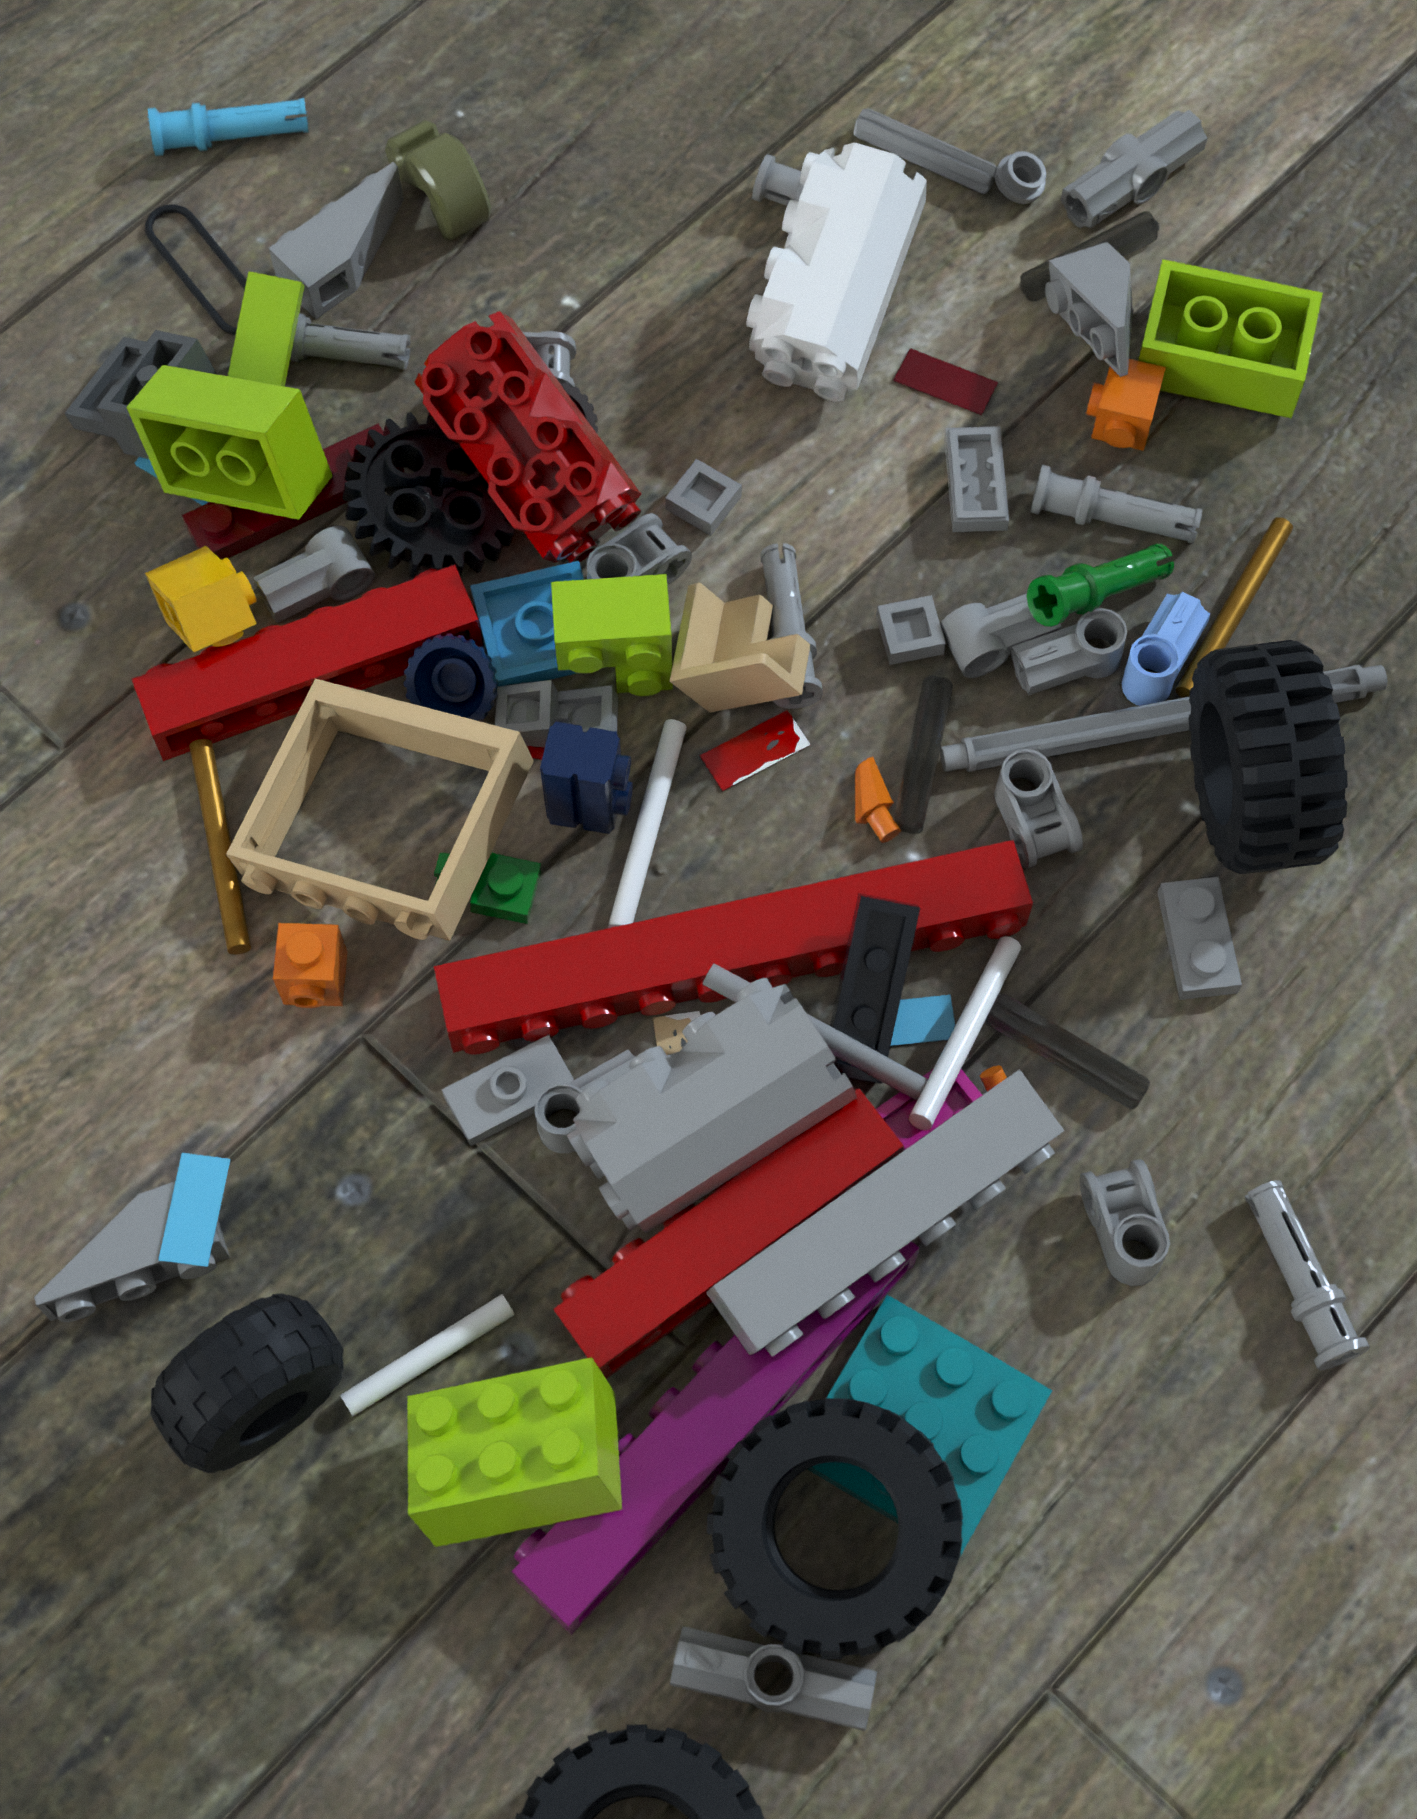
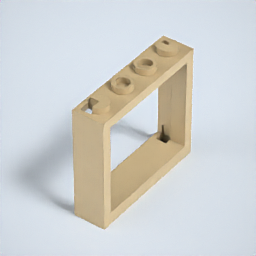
M315 679L226 855L242 875L241 881L257 892L271 894L273 890L291 894L295 900L310 908L323 909L324 905H329L342 909L349 917L365 924H374L376 920L395 925L398 930L416 939L424 940L427 939L428 935L450 941L534 760L518 731ZM338 731L489 771L428 901L275 857Z

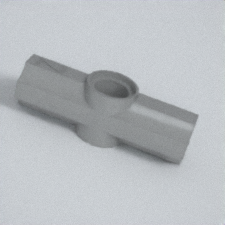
M1177 110L1138 138L1132 134L1120 137L1108 148L1099 165L1063 189L1061 202L1067 211L1068 218L1078 228L1086 226L1091 229L1131 200L1136 204H1143L1151 199L1162 188L1171 172L1205 149L1208 137L1203 131L1201 120L1190 110L1186 112Z
M683 1626L674 1659L670 1686L751 1704L765 1712H785L865 1731L877 1671L809 1655H800L782 1648L783 1645L781 1644L761 1645ZM779 1662L790 1671L792 1685L784 1694L769 1696L757 1687L754 1675L762 1664Z

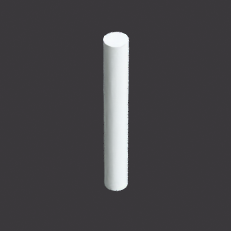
M501 1294L345 1391L340 1396L351 1415L355 1416L510 1319L515 1314L505 1297Z

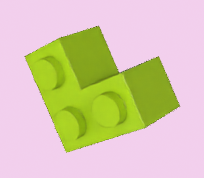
M667 574L551 582L554 640L558 671L571 670L576 673L585 674L596 672L604 667H615L617 693L651 696L661 690H673V684L670 682L672 672V634Z

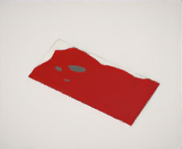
M786 710L699 756L720 789L724 791L811 744L789 711Z

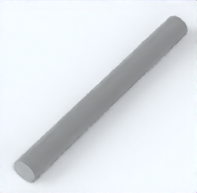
M715 963L703 981L704 986L734 1002H737L735 999L736 995L750 984V982ZM807 1014L835 1057L914 1100H918L928 1080L927 1078Z

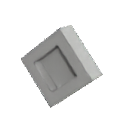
M696 459L665 497L666 510L711 536L742 497V485Z
M932 595L877 606L876 619L889 665L944 654L946 643Z

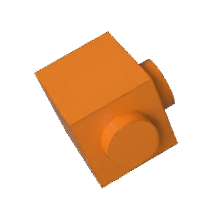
M1129 359L1128 375L1120 377L1109 366L1105 385L1094 383L1086 415L1096 417L1091 438L1104 441L1117 448H1134L1144 451L1166 367Z
M278 923L273 981L284 1005H294L301 1008L343 1006L348 951L339 925Z

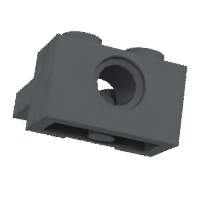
M158 330L154 331L147 342L123 337L65 412V415L74 429L115 438L125 454L149 459L126 408L162 365L212 374L217 373L196 338Z

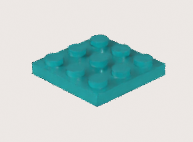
M887 1295L827 1398L857 1400L888 1409L905 1418L909 1424L921 1431L934 1444V1448L943 1461H946L951 1471L957 1495L961 1501L963 1514L961 1556L1053 1390ZM842 1462L822 1463L807 1469L898 1524L896 1508L889 1492L871 1473L858 1466Z

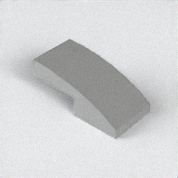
M552 680L497 686L495 726L520 732L527 746L545 747L549 728L555 721L580 725L583 732H587L590 727L615 732L618 730V695L613 685L559 692Z

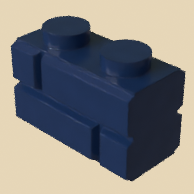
M556 721L550 726L540 766L546 815L550 824L576 828L578 824H582L584 830L610 834L615 829L617 816L628 815L633 790V782L628 781L631 756L621 755L620 738L617 732L592 727L587 732H583L580 725Z

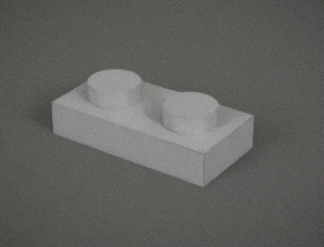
M1219 877L1161 883L1157 893L1179 1000L1237 994L1242 983Z

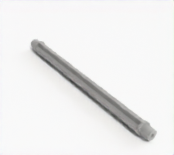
M1353 665L1323 672L1330 679L1334 703L1366 697L1367 693L1387 688V675L1382 665L1362 668L1360 665ZM1189 697L992 734L962 738L961 743L940 747L941 763L944 772L965 768L967 772H972L979 769L1001 766L1008 755L1017 750H1034L1045 757L1187 731L1189 730L1191 705Z

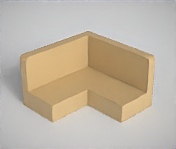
M690 584L687 589L670 682L710 713L799 696L803 692L810 644L799 634L767 640L773 605L762 595L759 594L723 602L703 584Z

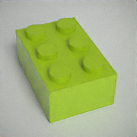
M1162 259L1138 361L1166 367L1160 388L1161 391L1292 418L1305 383L1323 293Z
M162 365L126 407L164 493L299 520L333 476L300 389Z
M592 1357L407 1396L408 1515L435 1547L622 1510L615 1392Z

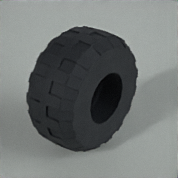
M282 1293L273 1294L267 1298H259L250 1302L245 1307L231 1312L209 1329L207 1328L171 1360L166 1369L161 1371L156 1379L155 1387L152 1388L150 1415L167 1444L184 1465L187 1464L190 1468H196L206 1473L231 1469L259 1455L260 1452L271 1445L276 1444L298 1425L300 1426L329 1398L333 1389L341 1381L342 1372H344L343 1347L327 1322L307 1300Z

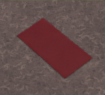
M912 348L909 349L893 380L980 415L983 414L998 384L997 381Z

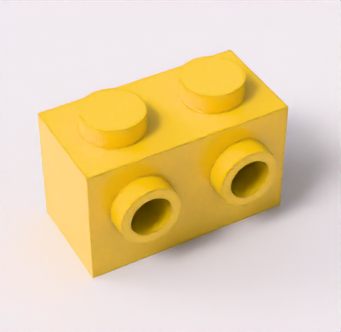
M207 546L145 573L166 623L193 652L210 645L220 647L231 644L242 637L243 630L256 625L249 606L256 603L257 600L247 577L242 571L236 573L227 557L221 560Z

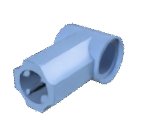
M1184 592L1177 595L1167 594L1142 637L1132 644L1121 686L1126 698L1135 705L1142 706L1163 702L1169 698L1177 675L1210 619V613L1203 608L1199 599ZM1144 669H1151L1156 671L1157 673L1147 672Z

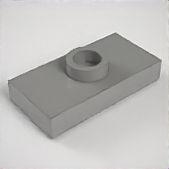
M1000 426L946 428L944 441L952 532L1007 531L1009 513Z
M547 1035L441 1090L469 1145L473 1146L534 1114L535 1102L545 1088L556 1083H570L574 1078L552 1039Z

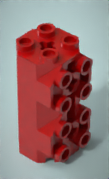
M498 311L488 316L493 322V326L482 327L476 321L467 324L429 354L424 363L426 368L423 370V374L419 373L414 383L423 394L424 406L448 439L460 444L489 484L488 494L513 528L525 533L543 559L556 563L566 558L569 563L575 561L580 563L587 559L590 553L598 547L595 542L611 528L614 531L625 528L640 515L641 510L635 502L641 496V493L514 320Z

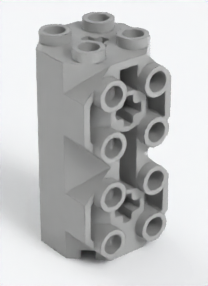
M762 978L748 984L736 995L735 999L737 1002L717 1015L714 1012H708L692 1020L682 1031L688 1042L679 1052L666 1055L661 1046L649 1048L630 1062V1071L611 1083L608 1080L596 1082L584 1089L576 1098V1102L581 1108V1111L573 1119L577 1129L569 1133L567 1137L585 1166H590L598 1179L606 1177L608 1182L600 1186L599 1190L615 1216L619 1220L622 1219L630 1231L639 1226L645 1233L649 1232L857 1098L854 1088L845 1073L841 1075L834 1065L836 1058L799 1001L793 997L786 984L772 987L767 978Z

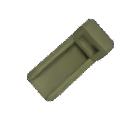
M424 120L387 140L385 152L389 163L394 162L398 166L400 180L426 193L430 200V209L443 238L452 240L489 220L491 204L483 180L471 156L455 136L447 133L439 134L435 123Z

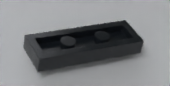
M858 893L830 1026L888 1057L920 907L917 904ZM835 1057L834 1065L841 1075L845 1073L849 1078L882 1084L878 1079Z

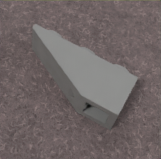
M392 162L379 172L368 175L356 188L337 201L326 204L317 215L297 229L286 232L274 245L269 247L275 276L301 281L304 284L301 305L315 319L322 316L359 288L404 200L398 166Z
M1108 242L1049 260L1050 282L1046 283L1045 294L1051 311L1054 314H1059L1070 325L1075 336H1081L1090 345L1099 360H1104L1120 377L1128 375L1133 320L1130 263Z
M175 1181L140 1193L34 1296L36 1306L50 1321L59 1319L60 1322H72L93 1314L96 1311L95 1305L119 1297L120 1300L129 1301L147 1296L156 1290L157 1283L177 1276H180L181 1279H193L206 1275L217 1267L216 1262L230 1258L219 1221H217L208 1267L158 1261Z

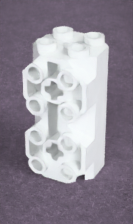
M854 142L844 145L841 155L834 156V148L824 150L820 155L812 152L806 155L800 175V184L804 185L799 201L794 199L789 201L783 219L782 231L788 233L785 248L782 249L774 246L771 249L764 273V278L769 280L763 296L756 294L753 297L746 322L747 327L753 328L749 350L754 351L755 359L765 366L762 375L771 383L785 387L796 384L813 389L818 396L834 402L843 401L847 391L858 389L926 202L927 180L917 171L914 180L905 175L903 171L906 162L896 154Z

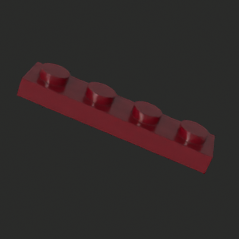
M379 423L323 449L333 476L299 520L213 502L206 503L181 515L185 527L197 548L200 549L207 546L221 560L226 557L229 559L347 503V501L342 500L344 485L347 482L344 480L348 462H353L355 446L357 444H366L369 430H375L383 435V430ZM395 467L399 471L405 473L404 467Z

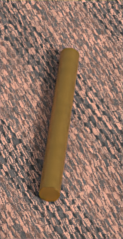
M1281 517L1273 519L1177 685L1175 691L1181 698L1190 697V689L1193 688L1192 676L1194 670L1198 668L1197 663L1210 651L1223 649L1227 646L1293 530V526L1288 520Z
M198 739L193 741L189 747L228 953L239 955L248 952L251 949L237 870L226 855L231 845L223 796L212 741L209 739Z

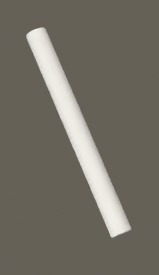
M669 719L664 723L608 928L630 924L634 921L687 728L684 723L678 720Z
M1004 936L999 939L909 1116L910 1123L916 1128L930 1130L1021 950L1020 943L1014 938Z

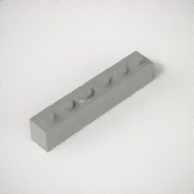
M1019 1069L715 1284L706 1294L750 1356L765 1347L773 1357L803 1335L797 1326L799 1321L815 1310L819 1312L824 1320L855 1298L848 1286L868 1273L872 1280L877 1282L906 1261L899 1252L902 1247L916 1237H919L922 1243L927 1246L955 1226L956 1223L949 1215L952 1211L966 1201H969L972 1207L977 1210L1005 1190L1006 1187L999 1178L1016 1165L1019 1166L1024 1174H1027L1055 1154L1048 1142L1064 1132V1129Z

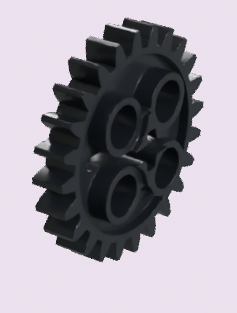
M411 412L407 413L403 428H400L389 418L385 422L383 435L371 429L368 431L366 444H357L355 446L353 462H348L344 478L347 482L344 485L342 500L349 502L345 517L349 521H359L355 531L356 539L373 537L369 551L371 556L380 554L385 550L391 553L388 568L393 569L402 560L409 563V576L414 578L421 566L441 570L442 568L455 565L461 577L464 563H467L472 570L479 573L482 570L485 557L496 562L499 559L502 545L510 546L515 530L488 494L489 484L460 444L448 439L430 413L427 416L426 424H419ZM395 467L409 468L414 473H404ZM451 470H460L469 476L456 475ZM397 515L411 516L417 522L403 521ZM453 518H464L471 524H459Z

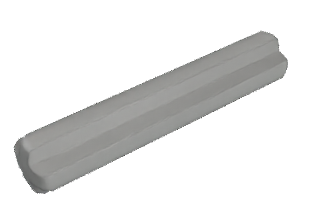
M870 108L863 109L859 117H857L854 125V135L865 142L896 154L903 159L981 194H987L995 182L997 167L993 163Z

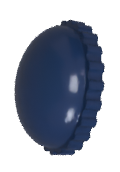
M451 633L444 637L436 635L432 640L427 639L422 644L423 646L417 647L414 650V655L408 659L409 666L404 671L406 680L403 682V685L407 689L405 696L410 700L411 704L476 721L484 720L488 715L487 711L489 712L493 708V700L498 695L496 692L498 680L495 678L497 671L491 665V657L485 655L484 648L476 646L475 641L472 639L466 640L463 635L455 637Z

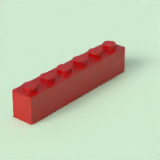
M455 565L441 570L429 569L423 571L413 580L390 588L372 589L363 594L361 598L336 607L326 606L318 608L307 617L282 626L271 625L264 627L253 636L220 647L210 646L203 650L200 655L174 664L164 663L156 665L145 674L132 678V682L152 737L163 761L190 752L189 745L195 740L209 739L213 744L297 714L315 679L357 690H364L405 675L404 671L409 666L408 659L414 655V650L419 646H423L422 644L427 639L432 640L436 635L443 637L448 633L453 634L455 637L463 635L466 640H474L478 647H483L479 619Z
M860 1088L855 1090L856 1099L714 1189V1193L696 1206L692 1203L664 1221L662 1224L665 1228L648 1241L644 1242L642 1238H637L623 1246L612 1257L614 1265L594 1279L591 1275H586L563 1291L560 1296L563 1302L553 1310L586 1357L593 1358L606 1379L710 1304L712 1301L706 1292L715 1284L904 1151V1145Z

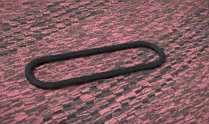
M172 204L156 208L149 214L145 222V233L148 239L215 323L226 333L236 335L237 328L228 325L156 237L153 232L155 220L165 213L176 212L182 214L189 220L244 289L247 279L194 214L186 207Z

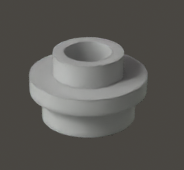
M1019 151L1008 155L1000 161L996 168V185L1000 192L1013 202L1020 204L1032 203L1041 195L1045 188V167L1041 160L1032 153Z

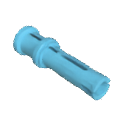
M304 98L207 110L206 105H200V103H192L191 108L187 110L158 112L156 107L148 108L149 126L155 156H163L165 150L192 146H196L199 151H207V148L212 147V141L309 132L307 116L285 118L290 115L306 114Z

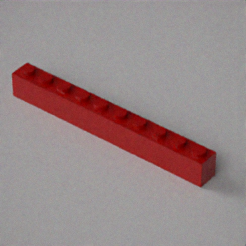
M1014 840L434 966L453 1053L465 1051V1053L472 1055L483 1054L495 1050L501 1042L524 1038L526 1041L535 1042L547 1035L550 1038L555 1036L559 1029L582 1025L589 1029L601 1028L612 1024L617 1020L618 1016L641 1011L643 1015L653 1016L672 1010L676 1003L699 999L704 1003L724 1000L727 997L703 985V981L714 963L750 983L767 978L772 987L788 984L794 977L815 973L818 977L838 975L842 972L858 893L917 904L920 907L911 951L929 947L934 952L947 951L960 946L965 939L987 935L990 939H1000L1004 936L1009 937L1019 932L1022 927L1027 926L1033 905Z

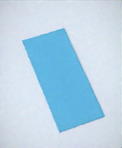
M951 995L900 1000L890 1046L948 1040L955 1027Z
M189 1153L181 1154L158 1261L208 1267L231 1159Z

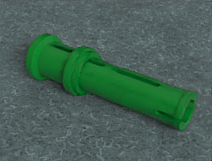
M1153 544L1146 549L1095 567L1077 563L1066 568L1061 576L1043 575L1032 580L1027 590L1029 610L1038 623L1048 627L1064 622L1071 613L1075 612L1083 615L1088 611L1092 612L1099 608L1105 598L1155 580L1169 577L1174 569V561L1157 566V561L1172 556V553L1163 544Z

